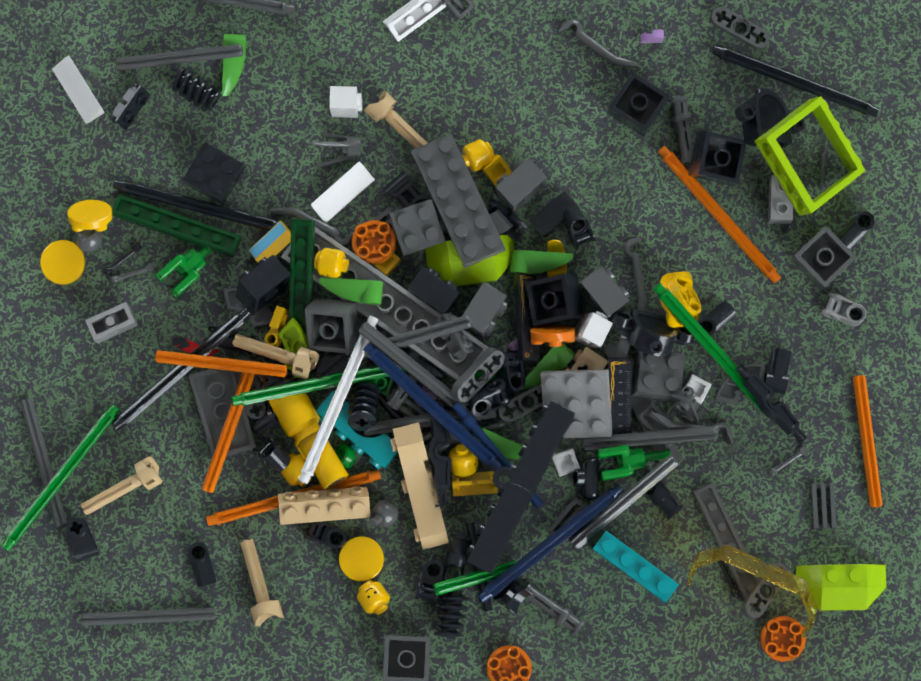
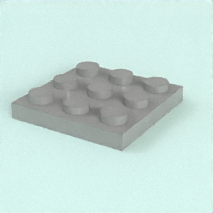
M609 370L541 372L543 406L545 403L549 405L550 401H553L575 413V417L564 438L612 437Z

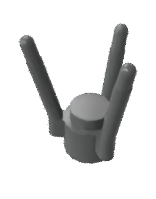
M322 132L321 136L343 140V142L311 141V145L343 147V154H347L346 156L316 164L318 168L347 160H355V156H361L360 138H355V136Z

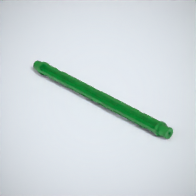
M658 283L653 288L658 295L657 297L760 410L756 399L742 384L744 379L735 371L737 365L669 289Z
M379 366L359 369L352 383L382 378L388 375ZM343 373L269 387L267 389L242 392L240 395L231 396L232 405L245 406L289 395L337 387Z
M112 404L107 411L103 412L104 414L8 536L5 537L6 540L2 543V548L9 552L14 545H17L23 534L111 422L116 419L115 416L120 410Z

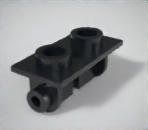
M136 83L130 86L122 98L127 104L124 105L119 102L113 112H111L110 120L116 124L118 123L124 130H127L141 108L147 103L151 94Z
M492 199L487 207L488 213L498 209L513 225L504 233L516 242L529 226L525 224V221L520 220L501 205L498 200Z
M329 352L317 362L316 368L311 373L315 378L339 374L346 368L350 354Z

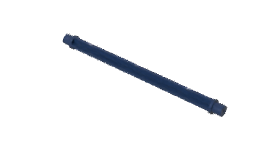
M370 342L365 346L363 351L369 355L368 358L483 462L486 467L489 466L494 472L500 468L502 464L495 459L496 456L486 449L382 353L379 348H375Z
M617 484L612 489L609 488L595 499L593 503L585 507L484 587V590L477 595L479 599L484 603L489 598L495 597L511 582L515 581L549 554L555 547L559 546L598 513L611 505L624 492L621 486Z

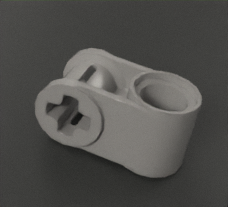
M832 292L828 295L829 301L826 308L821 311V314L828 318L854 327L859 326L866 318V310L862 305ZM857 310L861 315V319H851L850 311Z

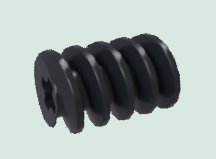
M186 68L182 69L173 82L172 91H179V95L181 97L186 96L188 102L194 100L193 105L195 107L201 105V111H210L218 102L222 91L219 90L217 93H213L214 85L207 89V80L200 84L201 76L198 75L192 79L193 71L191 70L185 74Z
M357 382L352 386L348 414V425L352 429L365 431L376 423L380 389L376 384Z
M449 592L446 593L447 596L440 597V600L446 603V605L438 607L444 614L437 615V618L442 623L435 624V627L441 631L435 632L433 635L455 639V637L462 636V633L457 631V628L464 627V624L459 622V619H465L466 616L460 613V611L467 610L468 607L462 604V602L468 601L469 598L463 594Z

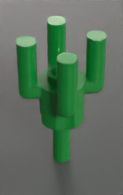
M191 248L184 256L179 254L172 259L155 277L161 282L171 272L176 270L183 280L170 293L174 298H177L199 278V271L207 265L204 258L212 250L201 248L197 252Z
M628 445L603 448L596 451L598 459L616 456L618 469L602 471L600 473L601 481L629 477L634 471L646 469L645 462L666 459L668 456H671L670 449L644 453L642 447L629 449Z

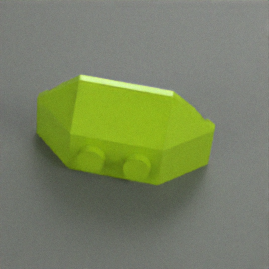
M499 235L505 246V251L464 268L452 241H445L425 248L428 268L430 267L440 274L439 277L443 281L449 280L457 287L494 282L501 277L511 264V255L514 250L513 239L508 235Z
M886 565L796 566V589L820 611L866 610L886 588Z

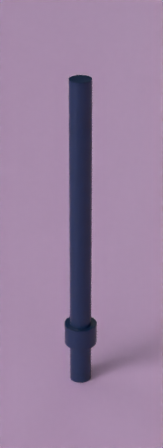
M459 401L456 402L452 408L462 419V424L467 429L470 428L485 448L496 456L495 459L502 464L501 467L511 469V463L476 423L477 419L473 414H469ZM534 493L531 503L538 509L543 505V502Z

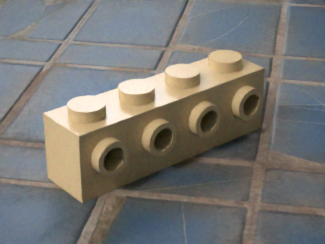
M367 487L334 488L278 494L280 525L370 517Z

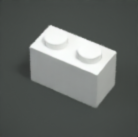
M330 86L331 116L358 118V111L363 109L362 93H358L357 87Z
M598 311L596 313L584 314V318H580L575 327V340L589 348L601 347L613 323L607 320V315Z

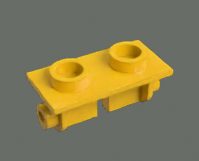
M494 471L475 472L469 478H459L452 474L453 496L498 493V488L493 482Z

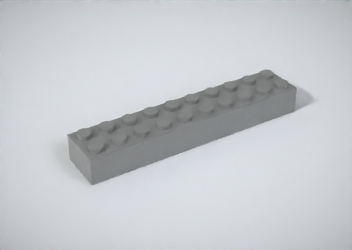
M315 227L314 260L317 252H321L323 248L342 250L345 253L346 259L349 260V267L346 273L343 272L340 279L383 282L381 305L357 302V313L367 320L369 316L377 318L376 326L391 337L435 325V321L442 317V314ZM291 244L281 256L283 262L289 266ZM314 268L313 282L338 300L351 301L339 297L323 287L319 279L331 277L319 275L317 269ZM462 330V332L470 338L473 352L464 354L465 356L459 360L452 356L446 346V343L452 340L450 336L445 340L439 336L405 346L411 351L414 350L421 358L454 381H457L481 354L489 348L465 330Z

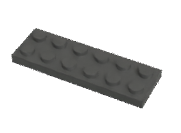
M452 134L411 150L412 157L464 268L504 252L505 246Z

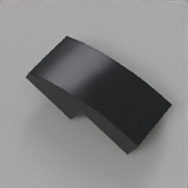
M563 192L541 209L530 222L542 237H547L561 222L564 223L563 213L567 208L579 206L567 192Z

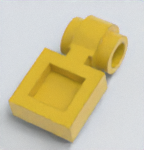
M276 306L269 324L271 328L264 337V343L278 348L282 346L283 341L278 336V333L289 322V310ZM273 337L276 338L274 343H272Z

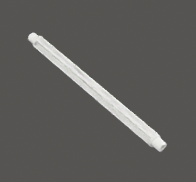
M369 316L367 322L376 329L375 326L378 319ZM361 334L314 440L311 451L300 471L302 473L298 481L308 484L311 476L313 477L314 475L313 473L321 453L324 450L343 402L364 357L365 352L363 349L370 342Z

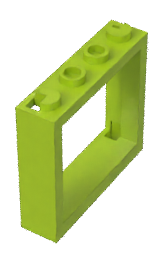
M822 96L809 99L754 141L799 216L813 213L866 171L861 159L854 152L849 139L845 137L839 122L832 115L827 102L823 100ZM810 112H813L848 173L813 200L776 138Z

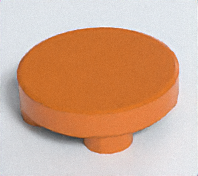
M371 220L355 228L352 237V248L355 255L368 264L378 265L389 260L394 254L396 237L388 223Z
M544 325L530 330L531 344L534 345L548 342L550 347L562 346V342H575V328L572 326Z
M779 616L772 618L764 625L760 634V643L763 651L770 658L777 661H790L798 657L803 651L806 635L798 621L791 617Z
M511 645L502 646L496 649L488 659L487 674L490 681H528L531 676L532 665L530 658L519 647Z

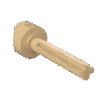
M384 90L379 96V102L369 104L364 110L375 122L385 118L414 148L427 144L408 123L392 110L397 101L387 91Z
M236 334L233 340V346L292 366V375L302 379H308L309 372L317 366L319 354L304 347H301L297 354L240 334Z
M150 456L134 464L136 474L82 503L81 507L84 513L88 515L141 485L150 490L161 484L163 481L158 476L159 466L156 461Z
M244 540L241 542V547L258 603L250 611L254 625L261 626L271 616H278L280 618H284L279 600H270L254 540Z

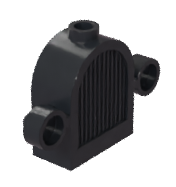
M767 88L757 89L755 96L749 98L735 109L736 118L742 122L744 144L757 146L754 142L756 139L789 115L788 109L781 97ZM803 119L776 138L781 149L792 144L791 133L796 134L804 129Z
M631 308L630 314L621 311L615 312L612 320L618 330L626 331L628 341L634 348L652 356H668L672 351L674 343L686 345L687 343H693L694 340L692 334L685 327H669L666 316Z

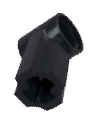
M868 211L859 212L837 237L850 250L873 227L875 222L874 216ZM866 217L869 220V226L861 227L858 224V218Z
M724 300L705 317L700 318L698 323L700 325L707 324L711 330L708 334L712 337L713 334L736 317L737 314L734 308Z
M772 348L769 367L768 371H766L764 382L774 393L786 394L789 380L787 373L791 351L786 349Z
M201 542L192 544L188 549V556L192 564L197 587L216 583L207 545ZM196 546H201L205 551L201 559L193 556L192 551Z

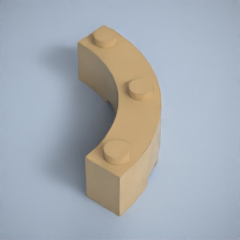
M419 422L392 429L394 438L390 440L393 452L398 451L405 477V480H402L401 483L404 494L409 493L417 528L413 529L416 542L421 541L423 550L447 544L449 541L440 507L435 508V505L439 503L436 489H433V477Z

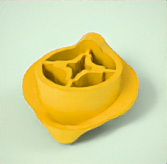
M686 271L665 274L661 278L660 283L669 289L697 321L701 312V303L692 287V275ZM660 300L667 312L666 320L668 326L671 328L684 327Z

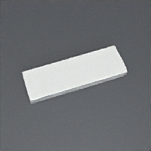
M411 0L385 19L383 23L399 42L445 8L446 5L441 0Z
M69 55L52 68L86 124L105 113Z
M359 161L310 206L327 223L375 179Z

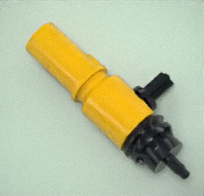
M258 355L260 362L271 363L269 358ZM278 361L271 363V364L284 365V363H281V362H278ZM288 368L286 377L257 374L261 382L260 389L299 382L298 378H293L292 370ZM306 393L268 400L271 405L267 409L268 414L253 424L254 431L261 435L274 425L277 427L282 426L286 435L295 439V447H297L303 459L306 460L320 429L318 424L320 416ZM328 440L314 471L323 489H329L348 477L346 469Z

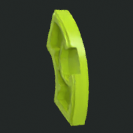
M291 318L278 333V336L283 341L285 350L297 354L301 347L308 349V341L300 324L294 318ZM284 364L288 369L292 370V366Z

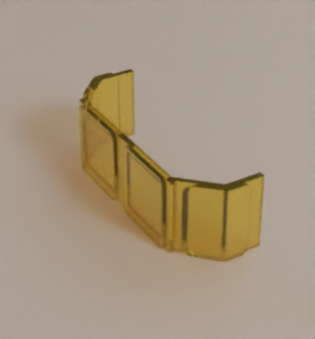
M722 545L717 549L713 547L696 554L686 585L690 586L697 568L722 560L800 595L808 614L803 625L802 637L805 638L808 630H811L816 620L818 607L811 590L809 589L808 591L807 582L803 578L772 564L767 565L761 562L760 559L730 545Z

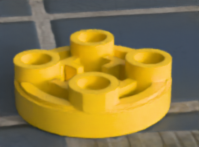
M100 200L80 201L68 209V222L75 232L92 229L102 232L107 229V224L112 220V208L109 204Z
M67 240L55 241L49 244L41 255V270L46 278L55 284H71L81 278L85 269V256L75 243Z
M364 536L354 537L348 540L341 548L339 564L347 577L355 581L364 582L375 578L380 573L384 564V554L379 544L373 539Z

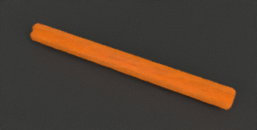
M160 350L155 355V361L158 363L286 377L287 375L286 365Z
M242 372L234 396L240 395L242 392H249L255 374ZM231 403L202 485L203 491L213 493L244 407L242 405L233 406Z
M858 375L853 377L869 504L870 507L875 508L882 506V496L866 377Z

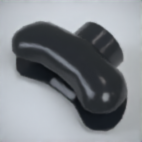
M597 457L584 459L581 463V468L574 469L573 486L580 487L581 495L587 500H595L600 495L597 486V471L600 467V461Z

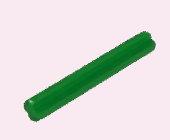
M516 561L497 565L492 574L480 570L438 582L433 585L436 595H442L496 579L515 564Z

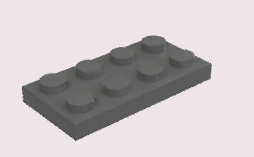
M208 369L188 375L212 457L232 403L231 396L235 395L238 386L234 371ZM245 406L243 407L226 457L257 448Z

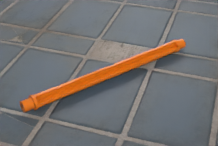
M663 146L658 151L663 158L662 160L763 272L765 277L769 278L774 284L782 277L776 272L777 269L759 251L695 177L688 176L689 170L672 151L670 152L666 146Z
M379 469L374 471L367 470L366 472L349 476L329 489H345L373 483V481L381 479ZM319 484L305 489L294 491V493L307 492L310 490L320 491L329 489H323L322 485ZM278 496L215 512L214 515L206 516L208 526L221 525L222 523L277 509L279 508Z

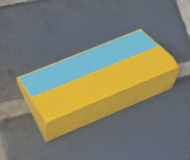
M280 220L249 249V252L257 262L264 257L268 259L271 255L276 256L291 242V231Z

